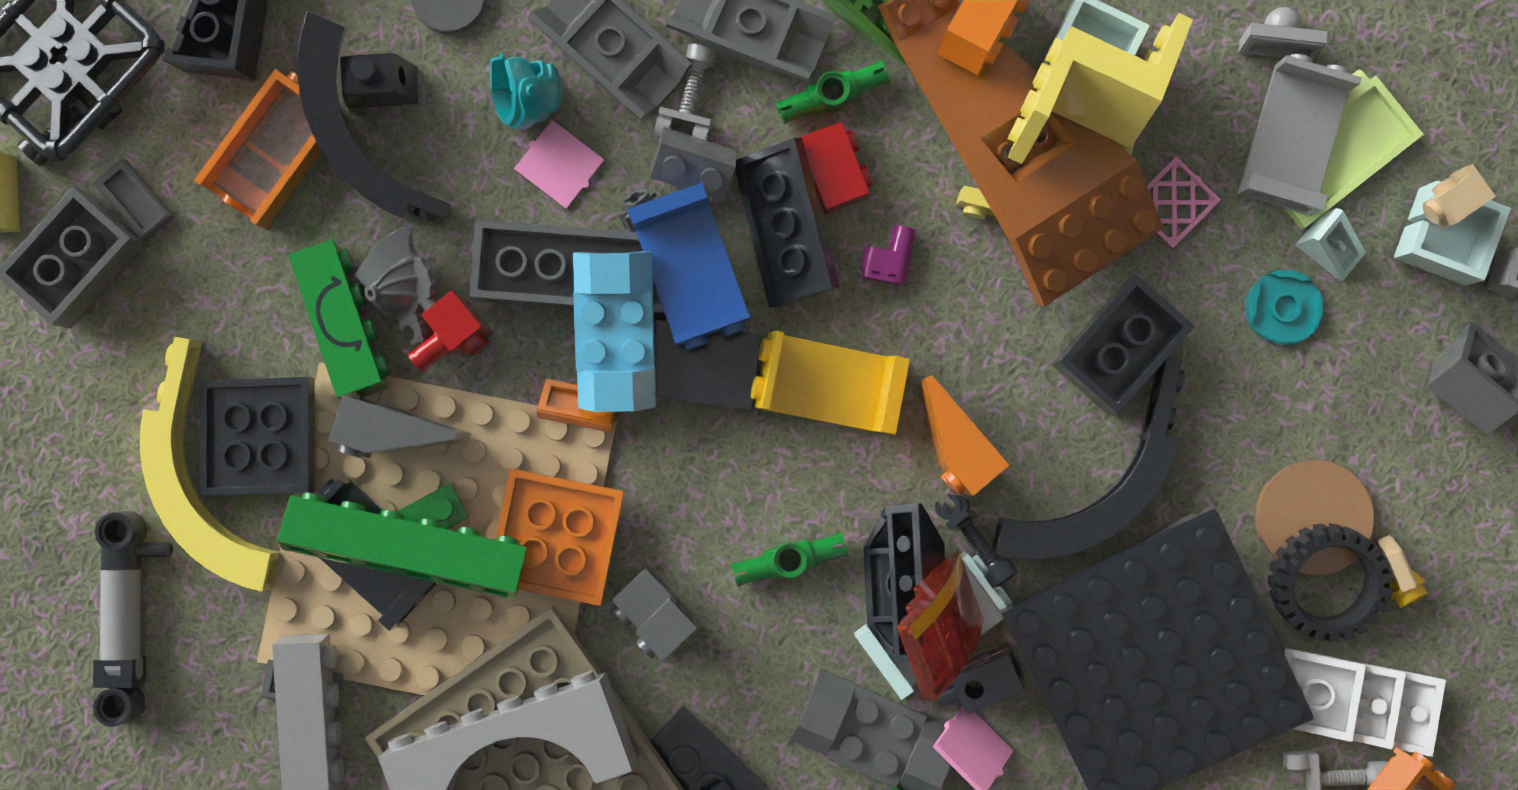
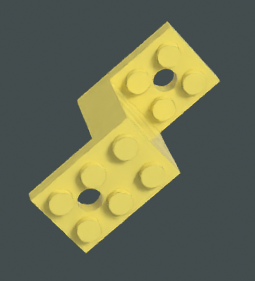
M1178 13L1170 27L1164 24L1153 44L1156 50L1148 49L1143 59L1070 26L1063 41L1055 38L1045 58L1050 64L1042 63L1036 73L1032 84L1034 85L1033 88H1036L1037 91H1029L1020 109V112H1022L1021 116L1025 117V119L1023 120L1018 117L1009 134L1008 140L1014 142L1008 158L1020 164L1023 163L1048 120L1051 111L1131 148L1162 102L1193 19Z

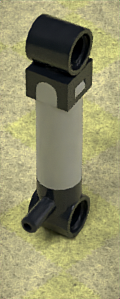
M131 511L107 513L99 519L95 527V537L101 546L100 658L93 660V688L107 689L100 692L95 698L93 712L98 722L109 727L119 726L136 719L143 712L146 703L144 693L137 687L146 683V656H141L142 558L170 557L173 554V545L170 542H143L147 534L146 522L142 516ZM120 521L127 528L124 540H121L116 532ZM116 696L122 698L125 703L124 713H120L115 707L114 701Z

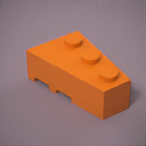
M963 0L945 32L937 54L978 76L986 62L993 65L1003 47V43L999 42L1000 38L1008 39L1019 20L1014 15L1017 11L1024 14L1031 0Z

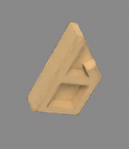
M1388 535L1378 539L1379 547L1384 557L1388 560L1389 568L1402 592L1416 588L1417 583L1404 552L1393 536Z

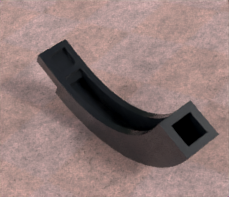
M307 12L298 46L297 76L304 114L322 153L338 174L352 188L383 210L403 218L409 204L415 207L414 215L434 223L437 216L446 218L450 207L449 203L411 189L392 179L376 167L356 144L343 118L337 92V65L346 28Z

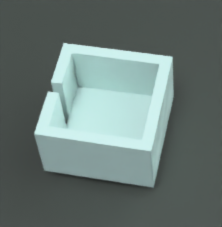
M1074 0L1055 38L1063 41L1067 31L1072 26L1135 56L1150 25L1099 0ZM1044 59L1043 63L1049 65L1050 62Z
M1437 180L1419 188L1408 217L1409 221L1415 223L1404 228L1393 259L1464 286L1484 281L1511 208L1490 200L1460 222L1440 229L1437 224L1432 223L1425 216L1422 203L1434 196L1431 189L1441 181Z

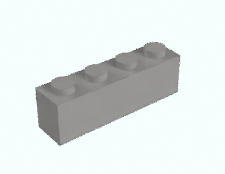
M330 634L284 635L272 644L282 790H335L344 777V763L342 759H338L337 745L341 742L342 729L340 722L335 721L334 707H337L339 702V687L337 683H333L332 669L335 668L337 662L336 647L330 643Z

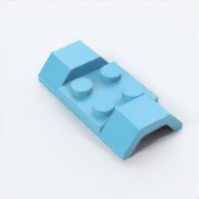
M652 251L631 253L574 252L573 302L578 408L593 412H625L655 408L657 404Z

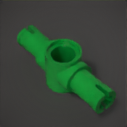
M879 60L854 72L849 70L841 73L836 71L826 72L821 75L816 83L806 86V91L784 100L776 101L775 105L778 114L781 115L780 118L783 125L813 112L816 115L823 112H838L848 102L858 99L859 94L882 84L890 83L887 70L884 71L885 65L883 61ZM827 85H836L841 89L843 95L837 100H829L823 95L822 90Z
M838 532V534L810 542L808 538L796 542H784L778 545V547L765 550L764 555L731 563L733 574L747 571L745 574L735 576L737 587L771 577V580L782 577H797L803 571L816 568L815 564L849 556L846 545L833 548L834 545L845 542L843 533ZM786 549H794L801 556L800 564L793 570L784 569L779 563V556Z

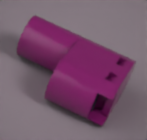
M895 225L889 250L865 247L860 269L863 271L862 279L906 286L916 229Z

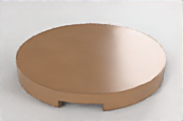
M1305 460L1292 463L1274 475L1269 482H1266L1259 494L1255 509L1257 533L1268 552L1277 561L1279 557L1275 553L1279 547L1285 549L1288 546V543L1285 541L1291 535L1297 538L1300 536L1299 530L1305 527L1313 530V525L1322 523L1329 526V523H1333L1342 527L1346 526L1370 540L1374 526V511L1370 496L1361 481L1352 472L1338 464L1322 460ZM1329 547L1317 551L1308 558L1298 573L1308 575L1332 574L1348 567L1358 557L1354 552L1346 548Z

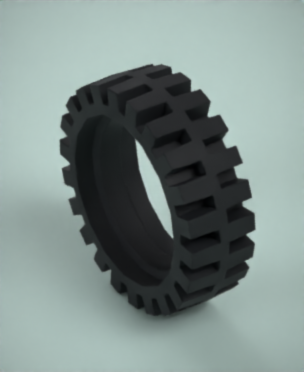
M1322 523L1313 525V530L1305 527L1298 531L1299 537L1296 538L1291 535L1285 541L1288 543V546L1285 549L1279 547L1275 553L1279 557L1278 561H1271L1269 568L1273 575H1268V584L1272 588L1269 594L1275 603V608L1291 626L1307 637L1309 635L1314 640L1323 642V639H1326L1329 642H1339V637L1346 641L1354 639L1353 632L1355 631L1361 635L1368 631L1366 627L1368 622L1375 625L1380 620L1376 613L1378 610L1385 612L1389 605L1384 601V598L1392 596L1393 589L1388 583L1393 582V576L1387 569L1390 567L1388 560L1372 541L1351 528L1329 523V526ZM1329 547L1346 548L1354 552L1363 563L1365 571L1363 590L1355 603L1342 613L1327 618L1315 617L1305 612L1297 603L1294 593L1296 575L1303 563L1317 551Z

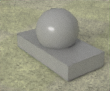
M1278 7L1267 15L1264 24L1250 23L1239 41V52L1242 54L1284 58L1286 55L1290 56L1291 54H1302L1312 58L1314 61L1327 44V31L1303 29L1301 15L1295 9Z

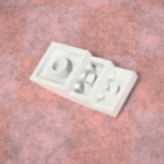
M1285 648L1284 654L1315 718L1293 729L1392 750L1397 747L1403 751L1412 753L1416 751L1421 755L1433 757L1446 683L1445 679Z

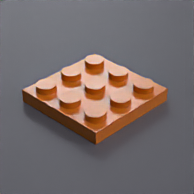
M510 468L495 540H497L498 536H508L520 540V545L527 547V556L519 590L601 606L625 491Z

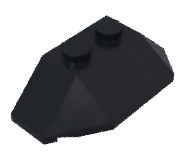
M923 504L885 506L881 513L882 517L874 526L863 547L867 625L878 642L889 653L888 656L893 663H929L932 661L949 623L948 604L936 620L916 640L910 625L930 606L947 583L945 543Z

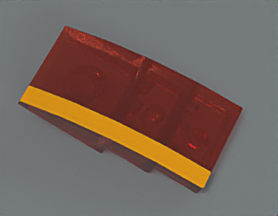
M953 552L913 588L916 597L905 606L908 616L897 625L923 700H937L966 665L980 639L984 619L960 552Z

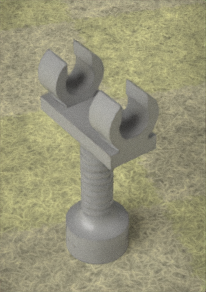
M688 44L685 57L692 63L688 76L689 80H687L686 84L687 87H685L686 91H684L681 109L676 111L660 107L654 129V139L660 140L663 128L672 129L673 121L695 126L692 136L708 141L712 125L711 119L694 115V108H696L695 104H697V97H699L698 93H700L699 90L701 89L704 71L707 68L714 67L717 57L716 50L699 44Z
M1312 750L1283 752V765L1287 766V769L1306 770L1307 790H1321V786L1361 784L1370 786L1388 763L1387 761H1369L1367 769L1320 771L1318 753Z

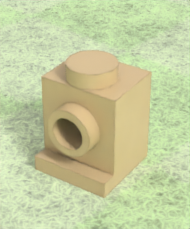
M1473 164L1455 171L1450 175L1451 177L1433 187L1431 190L1434 196L1422 203L1425 216L1432 223L1437 224L1440 229L1460 222L1496 197Z

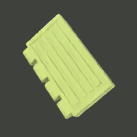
M1357 70L1352 74L1362 78L1360 85L1348 92L1320 190V193L1328 195L1324 210L1308 216L1285 209L1300 229L1310 225L1424 135L1377 76L1369 79L1361 70Z

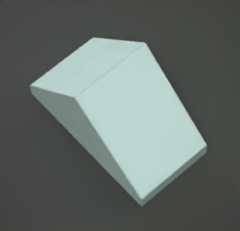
M1338 208L1324 213L1317 218L1296 243L1299 249L1342 282L1366 253L1344 211Z

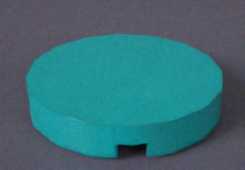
M1276 270L1260 277L1250 288L1245 301L1246 318L1252 331L1262 340L1274 345H1293L1307 339L1319 328L1324 314L1323 297L1320 290L1316 289L1312 283L1313 281L1307 275L1294 270Z

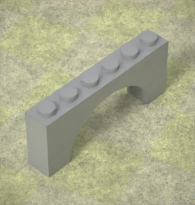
M587 671L570 679L572 684L558 688L556 683L541 687L534 691L535 697L521 701L520 696L506 699L497 704V710L486 714L483 708L471 711L460 717L462 722L448 726L447 721L436 723L424 729L425 735L413 739L410 733L390 740L388 742L389 748L378 756L390 790H455L460 770L472 754L496 741L515 737L539 738L564 747L584 764L595 784L632 772L638 762V758L607 673L595 676L593 671Z

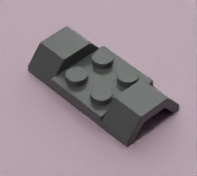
M551 0L545 7L534 11L528 17L558 48L641 121L653 114L682 83L692 66V63L622 0Z
M680 0L674 14L668 18L666 27L700 40L701 45L770 72L775 69L809 82L822 55L836 15L798 0Z
M820 668L812 693L790 740L903 790H940L951 766L933 748L946 729L944 722Z

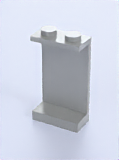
M1302 54L1286 55L1275 64L1237 195L1308 216L1323 211L1328 195L1320 193L1341 116L1348 92L1360 85L1362 77L1350 74V70L1343 66L1328 65L1325 67L1315 64L1312 58Z

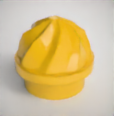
M1413 570L1411 571L1417 583L1416 588L1402 592L1394 576L1393 582L1388 583L1393 589L1392 596L1389 599L1391 601L1395 600L1400 608L1408 606L1429 594L1424 587L1425 579L1421 578Z

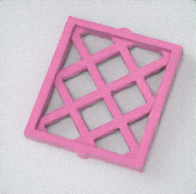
M1177 156L1147 185L1148 190L1152 188V200L1157 212L1158 205H1171V219H1160L1162 224H1171V237H1167L1161 230L1156 233L1171 249L1221 200L1201 181V177L1195 175ZM1176 168H1181L1189 176V181H1176ZM1171 169V181H1159ZM1158 187H1171V200H1158ZM1177 187H1190V200H1177ZM1195 187H1200L1208 195V200H1195ZM1177 205H1190V219H1177ZM1195 205H1208L1196 217ZM1177 224H1189L1177 236Z

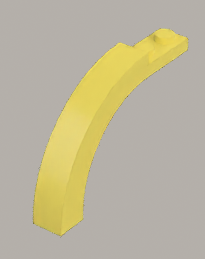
M174 336L173 344L169 345L165 355V364L168 366L166 378L160 384L157 393V402L160 404L159 411L143 409L140 427L142 471L153 506L175 541L206 569L242 587L261 592L272 590L280 551L257 546L240 538L224 527L203 504L190 478L185 459L184 429L202 342Z

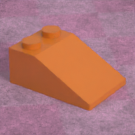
M930 375L918 384L938 464L945 472L940 478L954 494L958 493L960 495L963 493L964 495L974 496L1006 469L1009 464L933 375Z

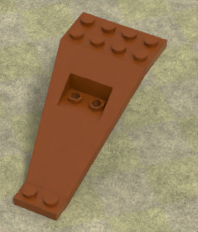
M959 0L886 1L878 7L891 37L1005 232L1037 305L1047 306L1164 228L1137 160L1114 140L1052 111L1023 163L1020 164L1008 157L1005 160L1004 150L1008 148L1010 153L1014 142L1008 140L1009 134L1018 117L1023 120L1025 119V117L1021 116L1022 112H1020V109L1029 91H1037L1036 88H1033L1034 85L1032 84L1037 72L1004 43L993 65L986 62L978 76L938 55L937 53L945 32L961 6Z

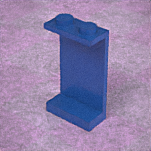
M703 183L627 209L642 250L652 251L653 281L676 346L685 345L686 350H690L707 344V336L722 331L723 337L745 330L744 323L751 321V317L720 236Z

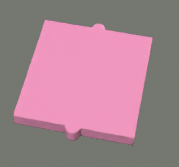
M551 120L537 140L530 141V149L514 169L564 208L568 209L583 188H589V180L605 160L555 121Z
M962 706L954 718L944 724L946 729L933 748L975 790H988L994 780L1003 775L1002 768L1014 750L975 711L966 713Z

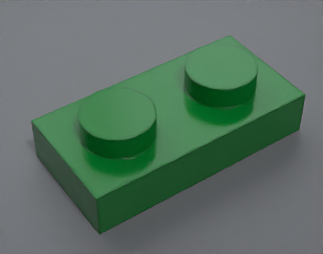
M451 483L396 511L404 515V520L419 523L420 519H431L442 523L443 529H449L469 518Z

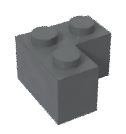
M649 566L612 599L616 605L613 611L625 625L630 626L633 623L638 628L635 633L639 636V640L636 643L651 659L657 655L663 662L698 628L700 620Z

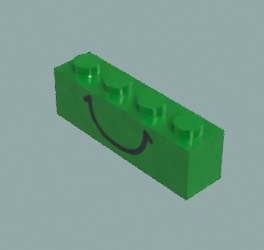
M331 239L288 254L336 398L342 400L343 395L363 398L388 389L385 377L391 375L384 355H377L373 342L378 340V334L371 318L365 320L361 306L366 305V300L359 283L353 285L349 271L354 270V265L346 248L341 250L334 240Z

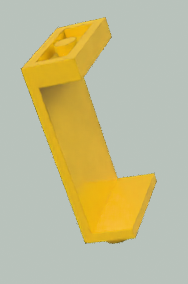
M780 331L768 332V337L762 339L758 352V360L763 361L760 377L755 376L751 388V399H755L754 408L896 435L909 358L882 356L786 336L784 332Z

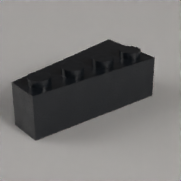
M192 0L186 16H181L175 29L179 33L173 48L167 49L163 61L184 72L255 81L268 0Z

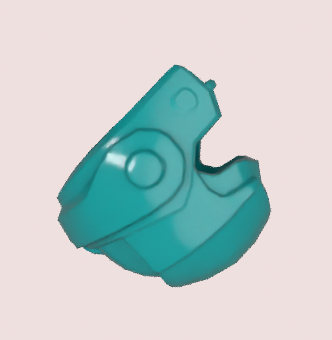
M500 53L499 57H494L490 60L492 100L498 117L508 128L520 131L528 130L533 124L542 122L551 113L558 111L562 102L563 84L558 69L554 65L546 64L542 60L529 63V60L522 57L507 58L503 53Z

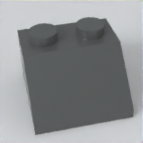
M1470 321L1432 367L1427 387L1439 401L1447 402L1457 410L1469 425L1477 426L1488 435L1518 412V358Z

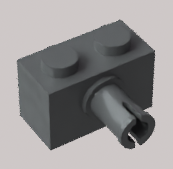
M664 127L652 161L650 178L674 185L672 193L703 183L707 196L724 201L736 168V150Z

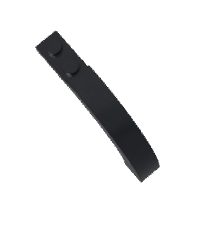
M1168 357L1155 371L1138 448L1131 463L1117 483L1091 505L1067 516L1041 521H1020L998 517L991 548L996 553L995 555L1013 559H1046L1077 553L1112 537L1130 524L1147 507L1167 478L1181 440L1166 436L1167 429H1172L1176 418V408L1172 407L1175 392H1180L1184 382L1185 372L1180 370L1182 360Z

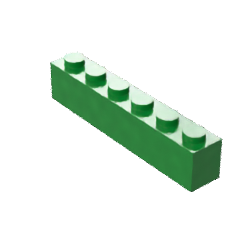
M303 493L302 498L292 495L289 497L277 538V543L282 550L516 600L527 556V547L521 546V541L508 536H498L497 540L481 537L482 532L467 527H460L458 532L443 529L442 523L431 519H420L419 523L406 521L404 520V515L389 510H382L380 515L365 512L366 508L353 502L344 501L341 506L326 503V498L312 493Z

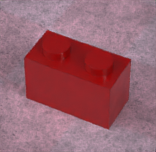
M839 122L799 137L803 139L814 187L824 214L868 198V188L872 187L873 184L867 167L865 165L859 167L854 153L859 151V147L852 130L846 131L843 123Z

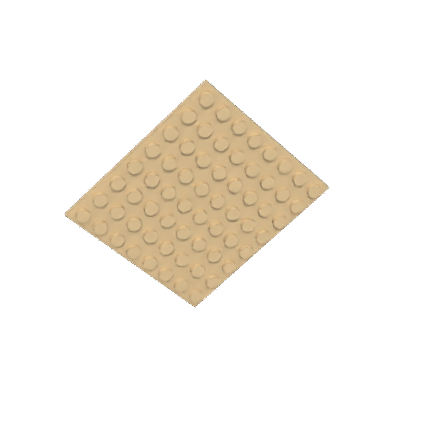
M319 363L315 380V493L312 494H316L332 478L335 481L338 478H349L383 510L396 512L451 483L469 518L448 530L458 532L460 527L472 528L482 532L481 537L495 540L510 468L603 487L605 485L617 421H615L611 433L537 418V405L390 376L385 377L388 389L365 396L363 399L471 433L470 439L468 441L391 453H372L371 458H357L338 452L340 444L328 441L341 400L336 398L325 364ZM303 493L292 494V496L301 498ZM280 548L257 662L267 664L269 659L273 660L272 644L284 635L330 634V643L336 647L337 662L332 672L344 674V680L426 695L553 605H555L575 634L581 602L519 589L516 600L437 583L399 627L389 631L378 621L382 615L320 558Z

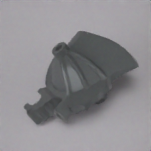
M411 226L402 227L387 235L372 249L359 267L355 277L359 280L366 298L372 302L379 312L395 323L400 322L399 328L401 330L409 327L413 329L414 338L411 340V345L415 346L423 343L434 334L432 328L421 314L437 302V299L434 297L437 294L436 280L433 277L432 269L428 266L424 257L416 254Z

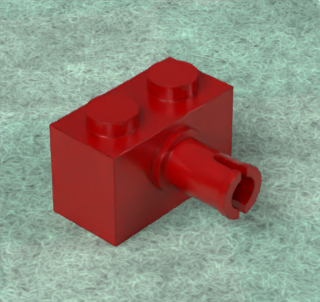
M451 290L421 314L433 329L434 334L407 355L413 364L424 373L427 368L449 351L464 357L468 353L472 357L477 355L490 344L487 338L494 332L465 297Z

